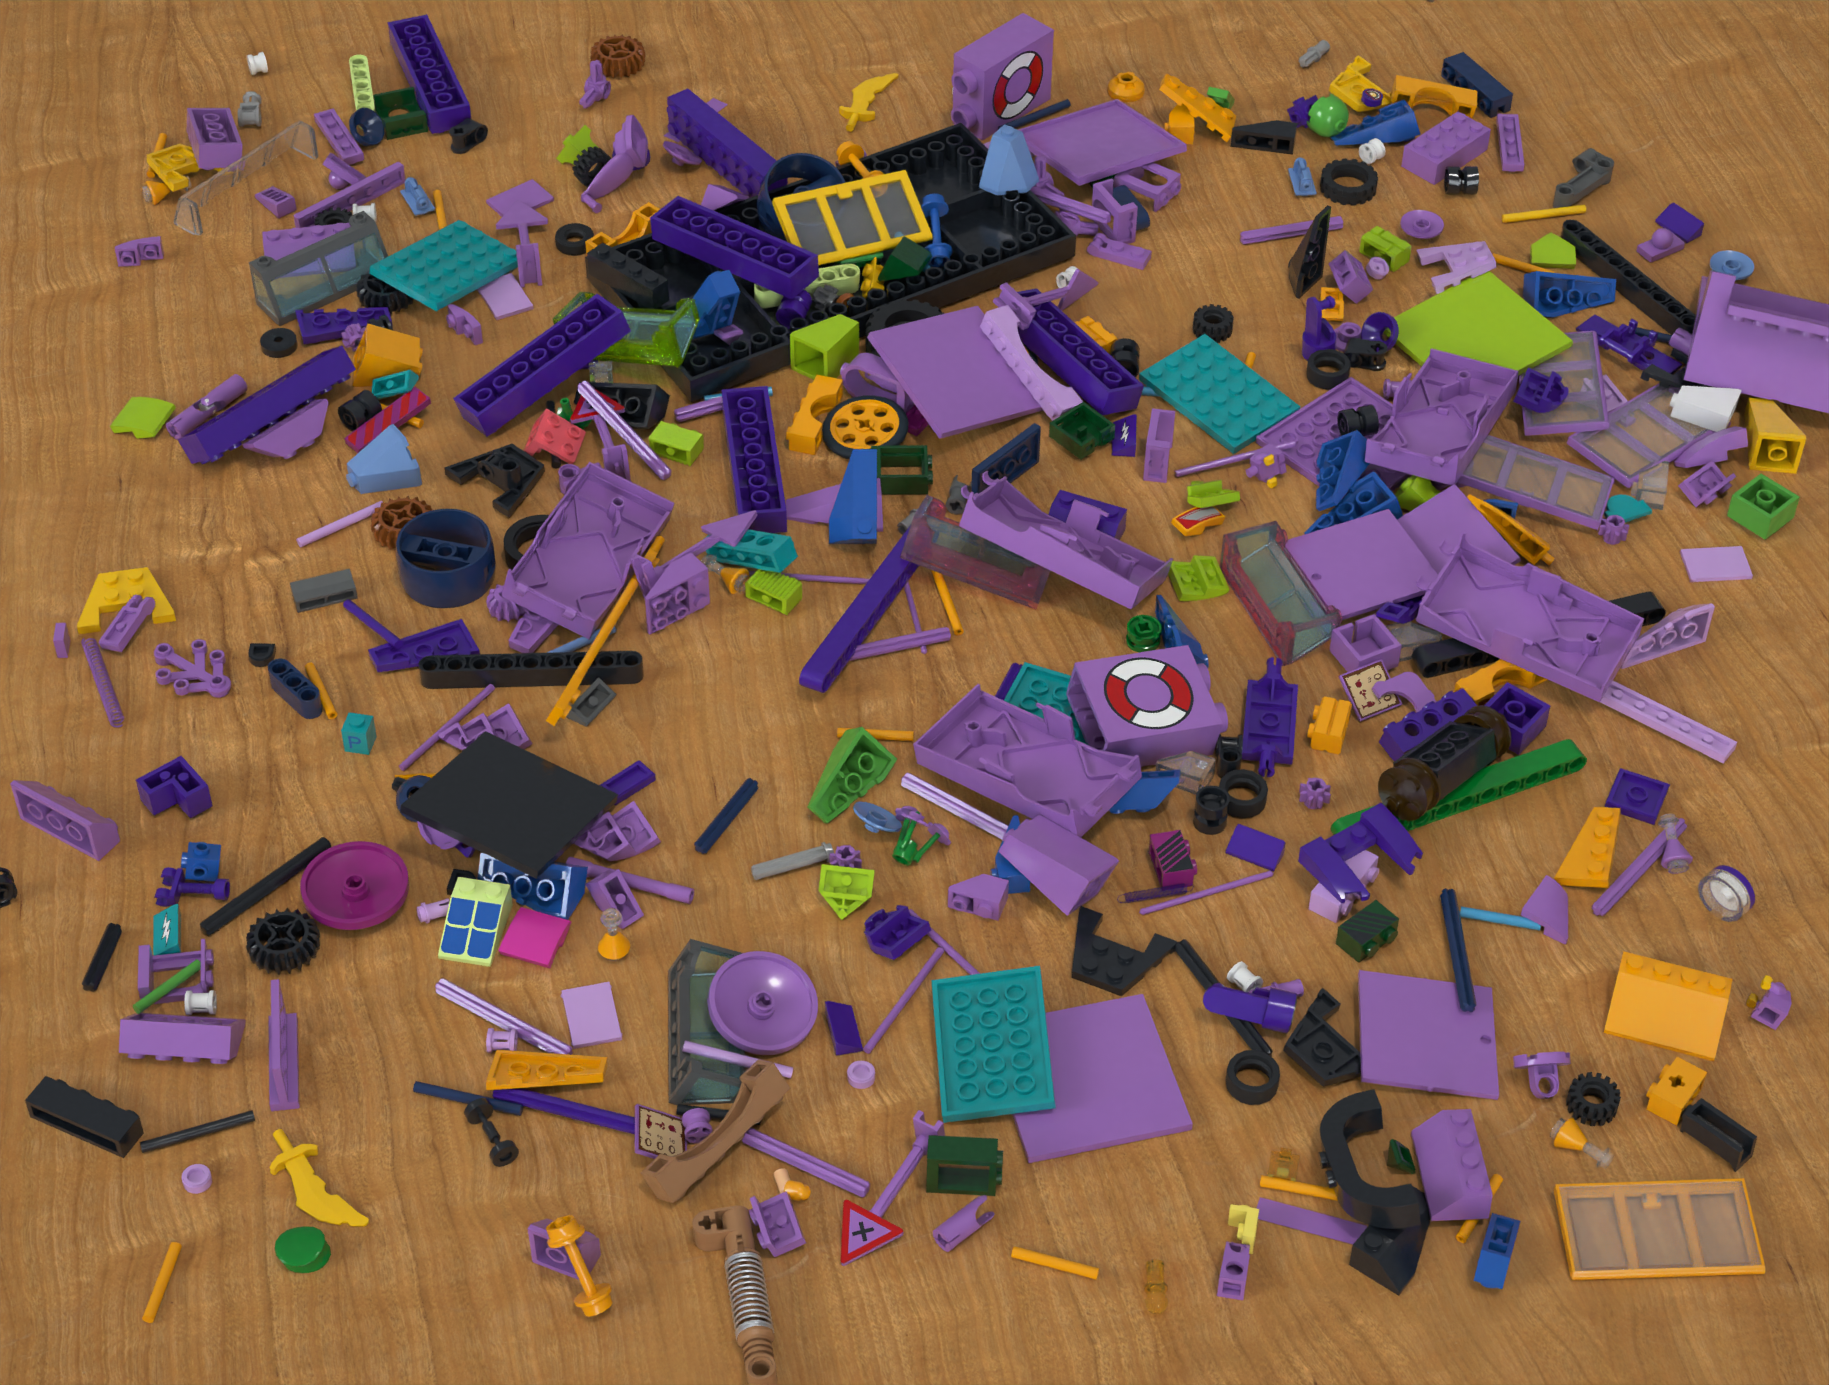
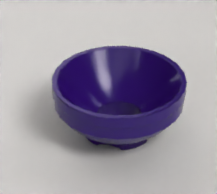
M1373 313L1365 320L1362 326L1361 339L1384 342L1387 345V351H1389L1398 339L1399 327L1397 321L1387 313ZM1389 328L1391 336L1385 341L1383 339V332Z

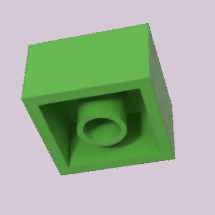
M1760 473L1732 495L1727 516L1766 540L1794 518L1800 497Z

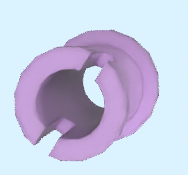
M446 898L445 900L430 904L421 903V906L416 908L419 921L430 923L432 919L447 916L450 900Z

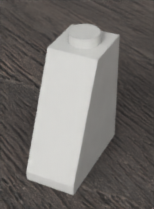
M1682 386L1679 393H1674L1669 405L1673 407L1671 417L1715 432L1726 429L1737 407L1742 390Z

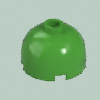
M1329 94L1330 96L1327 98L1324 96L1319 98L1308 113L1311 117L1310 123L1307 121L1309 129L1322 137H1332L1341 133L1346 128L1349 119V111L1346 104L1333 94Z

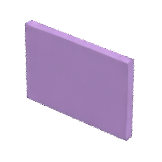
M512 273L503 275L477 289L496 320L534 309L533 304Z
M1742 546L1680 550L1690 582L1752 579L1753 577Z
M610 982L561 990L573 1049L622 1040Z

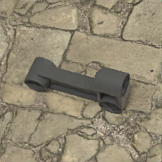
M1588 148L1576 156L1572 162L1580 174L1568 182L1560 183L1556 186L1553 208L1572 206L1600 185L1610 183L1614 167L1613 159L1602 155L1592 148Z

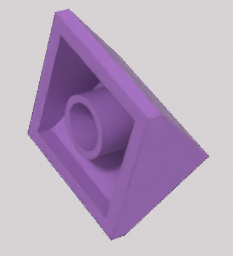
M708 184L701 206L715 211L746 200L749 196L721 185Z

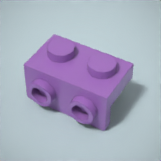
M1710 461L1678 486L1695 507L1703 502L1708 505L1718 497L1716 492L1719 491L1720 494H1723L1732 487L1730 482L1736 475L1733 473L1726 478L1715 463Z
M787 1191L759 1203L755 1196L750 1198L753 1208L749 1210V1214L754 1225H759L761 1231L757 1233L758 1240L762 1248H768L774 1258L806 1243Z

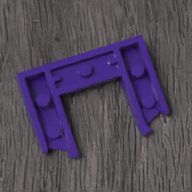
M1379 803L1361 813L1360 821L1326 840L1320 836L1300 847L1298 862L1339 902L1345 903V894L1357 893L1361 901H1366L1370 897V893L1345 863L1346 860L1377 844L1408 875H1412L1415 871V866L1411 862L1414 856L1422 859L1423 852L1398 819L1382 803Z

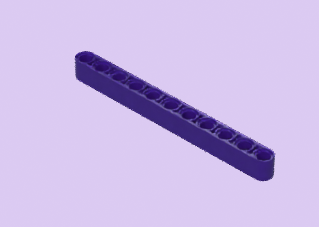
M918 519L912 522L803 667L799 677L800 686L821 693H825L854 655L858 645L862 644L933 548L939 537V526Z

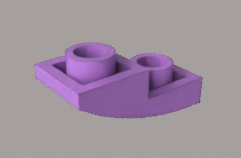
M161 236L136 239L115 246L118 267L141 266V260L164 259Z
M453 304L447 305L448 315H446L448 326L450 328L453 327L457 335L464 333L466 338L470 337L474 345L483 343L480 323L464 309Z

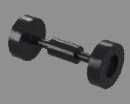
M478 1098L467 1105L464 1115L471 1124L482 1122V1129L491 1143H495V1146L489 1153L492 1163L497 1167L508 1165L517 1158L519 1149L511 1140L500 1142L501 1136L492 1121L487 1120L493 1113V1106L487 1098Z

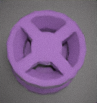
M695 1108L683 1114L682 1124L686 1128L684 1134L688 1142L698 1144L713 1131L712 1126L709 1124L710 1114L707 1110Z

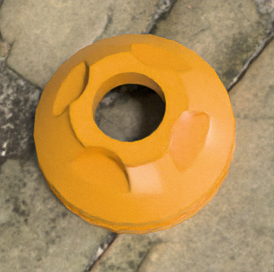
M1132 72L1119 73L1109 81L1107 92L1114 100L1134 102L1143 97L1145 88L1140 78Z

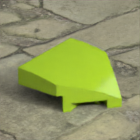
M1552 232L1531 245L1530 256L1532 265L1542 268L1575 269V246Z
M1222 480L1205 483L1204 481H1192L1191 485L1187 486L1188 503L1199 508L1240 501V491L1222 489Z
M821 865L819 892L841 920L872 897L875 870Z

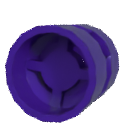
M803 290L793 299L783 296L776 312L778 323L790 329V321L792 319H805L812 304L810 294Z

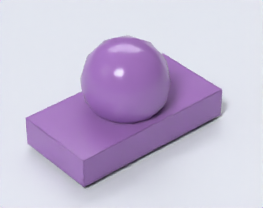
M330 153L323 162V165L331 170L328 179L330 185L335 189H343L349 183L353 185L366 178V176L333 153Z
M1660 228L1653 233L1651 240L1639 244L1636 251L1651 263L1684 249L1685 242L1670 230Z

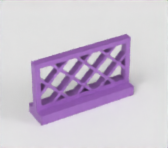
M279 979L271 980V1016H269V1100L271 1111L300 1108L297 1013H286Z

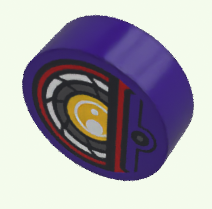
M1365 89L1362 93L1361 101L1366 106L1377 107L1381 105L1383 94L1376 89Z

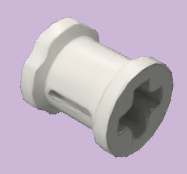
M375 203L365 206L353 204V215L364 211L377 222Z
M1242 961L1235 964L1227 974V979L1231 983L1238 985L1244 992H1249L1256 987L1261 988L1263 985V979L1247 969L1248 966Z
M187 990L184 1001L186 1015H192L193 1012L216 1014V991L210 990L209 993H193L191 990Z

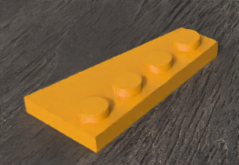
M1165 74L1159 90L1179 106H1187L1192 116L1195 118L1201 117L1208 123L1206 127L1211 131L1215 129L1223 134L1221 138L1228 142L1231 138L1232 128L1234 127L1237 115L1230 109L1218 105L1212 98L1200 94L1195 88L1185 85L1177 77Z
M1594 807L1554 877L1556 882L1563 886L1609 888L1621 818L1620 808Z
M496 1050L486 1080V1090L600 1083L604 1081L608 1067L607 1057Z

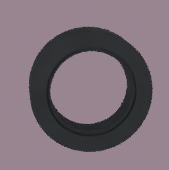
M549 515L525 517L515 522L506 531L503 542L506 563L510 569L513 570L523 556L518 551L520 545L536 537L539 528Z

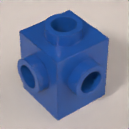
M189 842L188 853L182 852L181 868H186L185 879L215 882L219 872L221 845Z

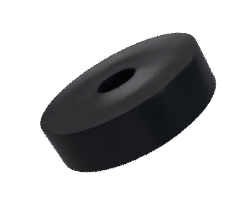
M286 328L271 329L260 338L262 352L272 358L289 356L295 352L298 346L296 334Z

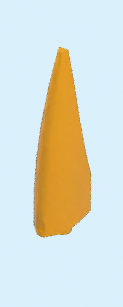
M1468 494L1467 498L1477 510L1530 563L1535 565L1541 559L1549 566L1555 558L1548 553L1550 550L1549 543L1502 510Z

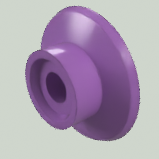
M1346 322L1334 329L1336 333V349L1344 352L1349 339H1361V327L1356 323Z

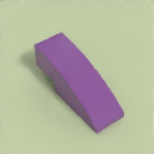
M1734 426L1706 436L1684 451L1674 461V466L1689 468L1704 465L1710 461L1720 462L1728 460V450L1748 447L1746 428Z

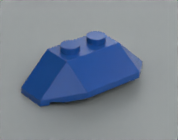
M1181 769L1141 772L1142 777L1108 811L1113 814L1136 809V812L1151 811L1179 783Z

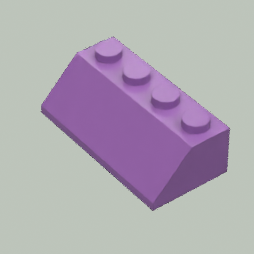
M337 223L333 225H316L313 227L262 232L264 256L272 257L274 260L281 259L351 226L349 223ZM353 242L324 256L330 273L346 272L356 268ZM317 258L273 279L326 274L321 259Z
M14 780L10 783L20 819L97 861H100L120 842L118 826L112 819L104 818L92 808H86L78 804L73 798L61 795L51 786L47 787L37 781Z
M134 1013L120 1019L119 1053H128V1058L134 1059L145 1058V1055H155L156 1060H172L173 1056L183 1057L185 1062H199L200 1058L211 1059L210 1063L226 1064L228 1060L237 1056L245 1027V1019Z
M1471 1109L1442 1110L1411 1131L1431 1221L1489 1219L1493 1194Z

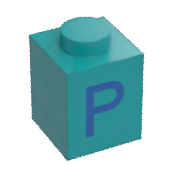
M348 713L341 729L345 752L370 754L377 738L374 717L372 715Z

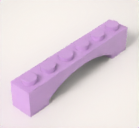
M1008 305L987 311L980 328L1052 421L1083 402L1072 387L1067 388L1055 381L1033 361L1024 348L1018 334L1017 327L1020 320Z

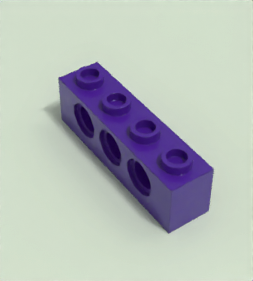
M1464 688L1456 692L1450 691L1436 703L1434 701L1427 703L1419 712L1415 713L1412 711L1408 713L1402 721L1389 723L1384 727V733L1379 743L1395 762L1449 721L1454 722L1470 708L1477 706V704Z

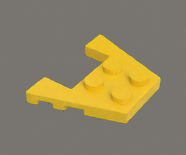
M1359 55L1355 57L1353 63L1347 66L1344 72H1341L1333 80L1328 90L1357 112L1381 109L1391 104V92L1386 93L1363 76V74L1370 72L1372 64ZM1365 89L1380 91L1383 94L1381 105L1369 107L1363 104L1361 101L1363 91Z
M177 144L147 154L149 166L173 192L189 186V179L183 176L184 174L198 172L201 169L198 168L192 147L183 144ZM224 168L214 169L222 174H225L237 170L238 168H235L233 170H227Z
M135 568L98 574L77 623L78 634L101 632L100 614L120 611L133 595H140L143 597L142 599H145V597L155 599L156 605L154 610H152L154 624L176 621L173 608L149 568Z

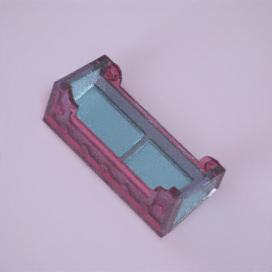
M926 495L913 517L900 558L1036 610L1052 571L960 527L959 522L945 517L946 507L941 500Z
M1277 521L1224 534L1220 569L1275 656L1282 660V666H1286L1329 641L1332 636V629L1340 627V623H1342V614L1333 605L1328 606L1326 609L1286 550L1285 545L1288 542L1286 531L1281 529Z

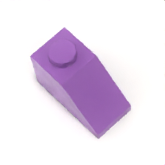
M619 869L607 870L585 884L598 908L620 929H624L644 916Z

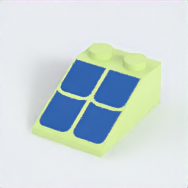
M458 877L449 902L438 959L491 967L513 906L509 884Z

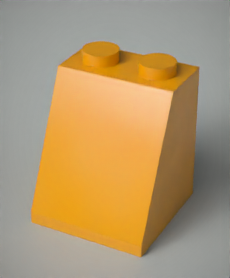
M367 323L353 356V365L356 370L353 371L352 386H372L373 379L411 370L419 376L422 370V363L419 361L423 349L420 348V338Z

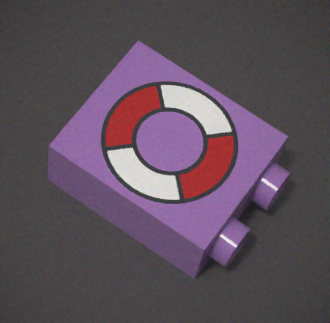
M1022 13L954 53V69L951 79L953 85L952 123L954 125L962 123L971 133L983 141L998 131V126L1016 120L1050 100L1054 30Z
M1189 645L1075 662L1066 695L1086 744L1097 750L1134 757L1138 755L1140 767L1213 755L1219 734L1226 732L1228 728V716L1224 705L1221 702L1214 703L1209 693L1211 680L1208 668L1204 663H1196Z

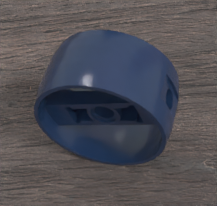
M795 153L784 156L777 160L764 176L757 198V213L761 225L768 234L787 242L768 194V187L774 182L785 178H802L812 182L807 186L797 187L793 194L845 183L839 170L829 161L817 155ZM838 194L826 197L827 202L833 201L836 210L834 220L837 227H839L846 210L847 199L840 200ZM816 199L786 206L802 248L816 247L831 237L825 222L820 224L795 222L819 208Z
M459 509L432 510L411 519L398 534L396 560L399 577L405 592L416 602L433 608L460 607L482 597L493 584L496 570L493 539L489 528L478 516ZM414 565L434 568L436 571L425 570Z

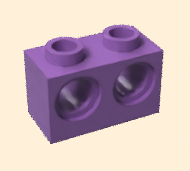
M1346 250L1329 263L1340 291L1356 304L1373 291L1362 263Z

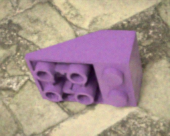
M689 553L671 562L645 597L647 633L649 635L710 604L708 568L693 553Z

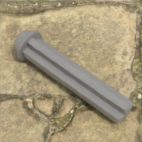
M822 842L819 847L753 865L751 873L754 880H758L821 861L829 863V854L834 853L831 843L826 844Z

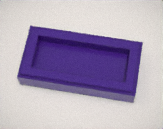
M638 760L600 784V786L618 794L617 802L614 804L616 806L654 782L656 776L655 773Z

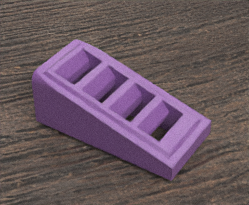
M273 186L255 194V198L277 218L297 210L295 198Z

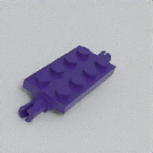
M1274 657L1267 660V670L1264 677L1260 680H1248L1242 760L1259 761L1258 774L1262 777H1265V769L1268 770L1267 777H1272L1275 774V763L1292 765L1294 754L1298 684H1288L1281 675L1283 662L1280 658H1276V665H1274Z

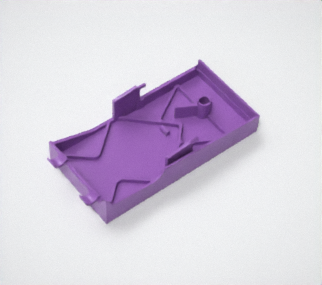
M1431 348L1429 357L1409 384V379L1412 373H1409L1403 378L1395 391L1392 416L1384 428L1372 438L1367 439L1365 462L1451 486L1456 485L1514 395L1519 371Z
M988 471L982 474V479L984 483L990 486L981 493L974 494L972 491L969 492L967 485L961 488L962 496L968 499L959 524L960 527L1129 609L1134 608L1166 580L1173 558L1164 562L1097 530L1101 516H1109V513L1098 507L1074 500L1065 523L1042 512L1007 481V477L1004 476L1000 480L998 478L993 480L988 476Z

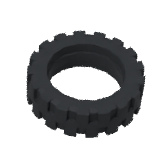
M1347 158L1341 161L1334 160L1332 163L1326 164L1325 168L1322 169L1320 190L1327 199L1330 198L1334 203L1339 202L1341 205L1350 204L1351 206L1360 203L1361 205L1366 203L1367 200H1372L1373 196L1376 195L1378 174L1371 165L1368 166L1364 161L1358 162L1357 159L1348 160ZM1340 177H1352L1361 180L1364 184L1358 187H1346L1337 184L1334 180Z

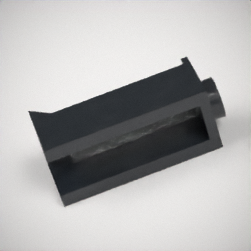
M1701 1098L1694 1105H1688L1682 1112L1681 1118L1683 1120L1680 1132L1683 1133L1685 1131L1728 1161L1735 1172L1753 1156L1757 1136Z

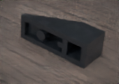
M1275 120L1233 127L1230 147L1293 155L1298 123Z

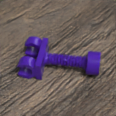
M167 867L163 869L161 878H164L162 884L172 886L171 890L158 888L154 898H157L156 904L162 907L178 904L181 893L213 894L216 900H228L230 881L229 879L217 878L213 884L185 883L186 879L183 868H177L176 870Z

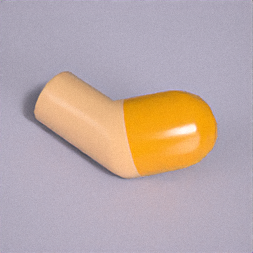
M784 1168L774 1172V1178L780 1194L787 1191L791 1200L796 1201L809 1198L811 1190L808 1185L790 1180L788 1171Z

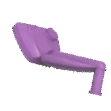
M634 115L626 116V121L622 124V130L615 134L613 149L616 155L603 166L587 190L581 195V201L586 203L594 213H599L602 210V205L594 199L609 194L624 183L631 175L633 166L637 168L645 166L648 140L641 124Z

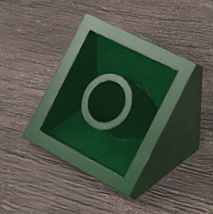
M904 236L888 258L878 276V281L919 275L931 259V252Z

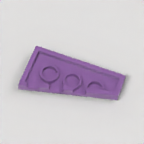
M525 608L524 616L519 619L508 640L509 647L521 653H533L559 624Z

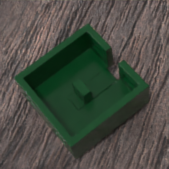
M1082 402L1049 423V437L1082 460L1093 453L1096 446L1102 447L1115 439V424Z

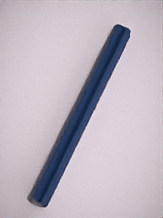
M1445 888L1442 890L1440 898L1460 1008L1464 1012H1473L1477 1004L1456 892L1453 889L1448 890Z

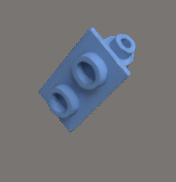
M1301 157L1295 160L1293 168H1288L1295 196L1316 195L1317 192L1310 169L1306 167V160Z
M408 177L405 180V189L400 190V193L414 215L417 216L434 211L435 207L421 185H418L415 178Z

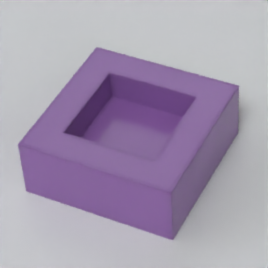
M56 623L53 642L58 658H68L70 636L66 623Z

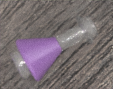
M1665 814L1660 817L1658 826L1665 829L1667 838L1661 865L1668 869V872L1671 874L1683 873L1689 869V864L1693 861V857L1677 838L1675 826L1679 824V819L1674 814Z

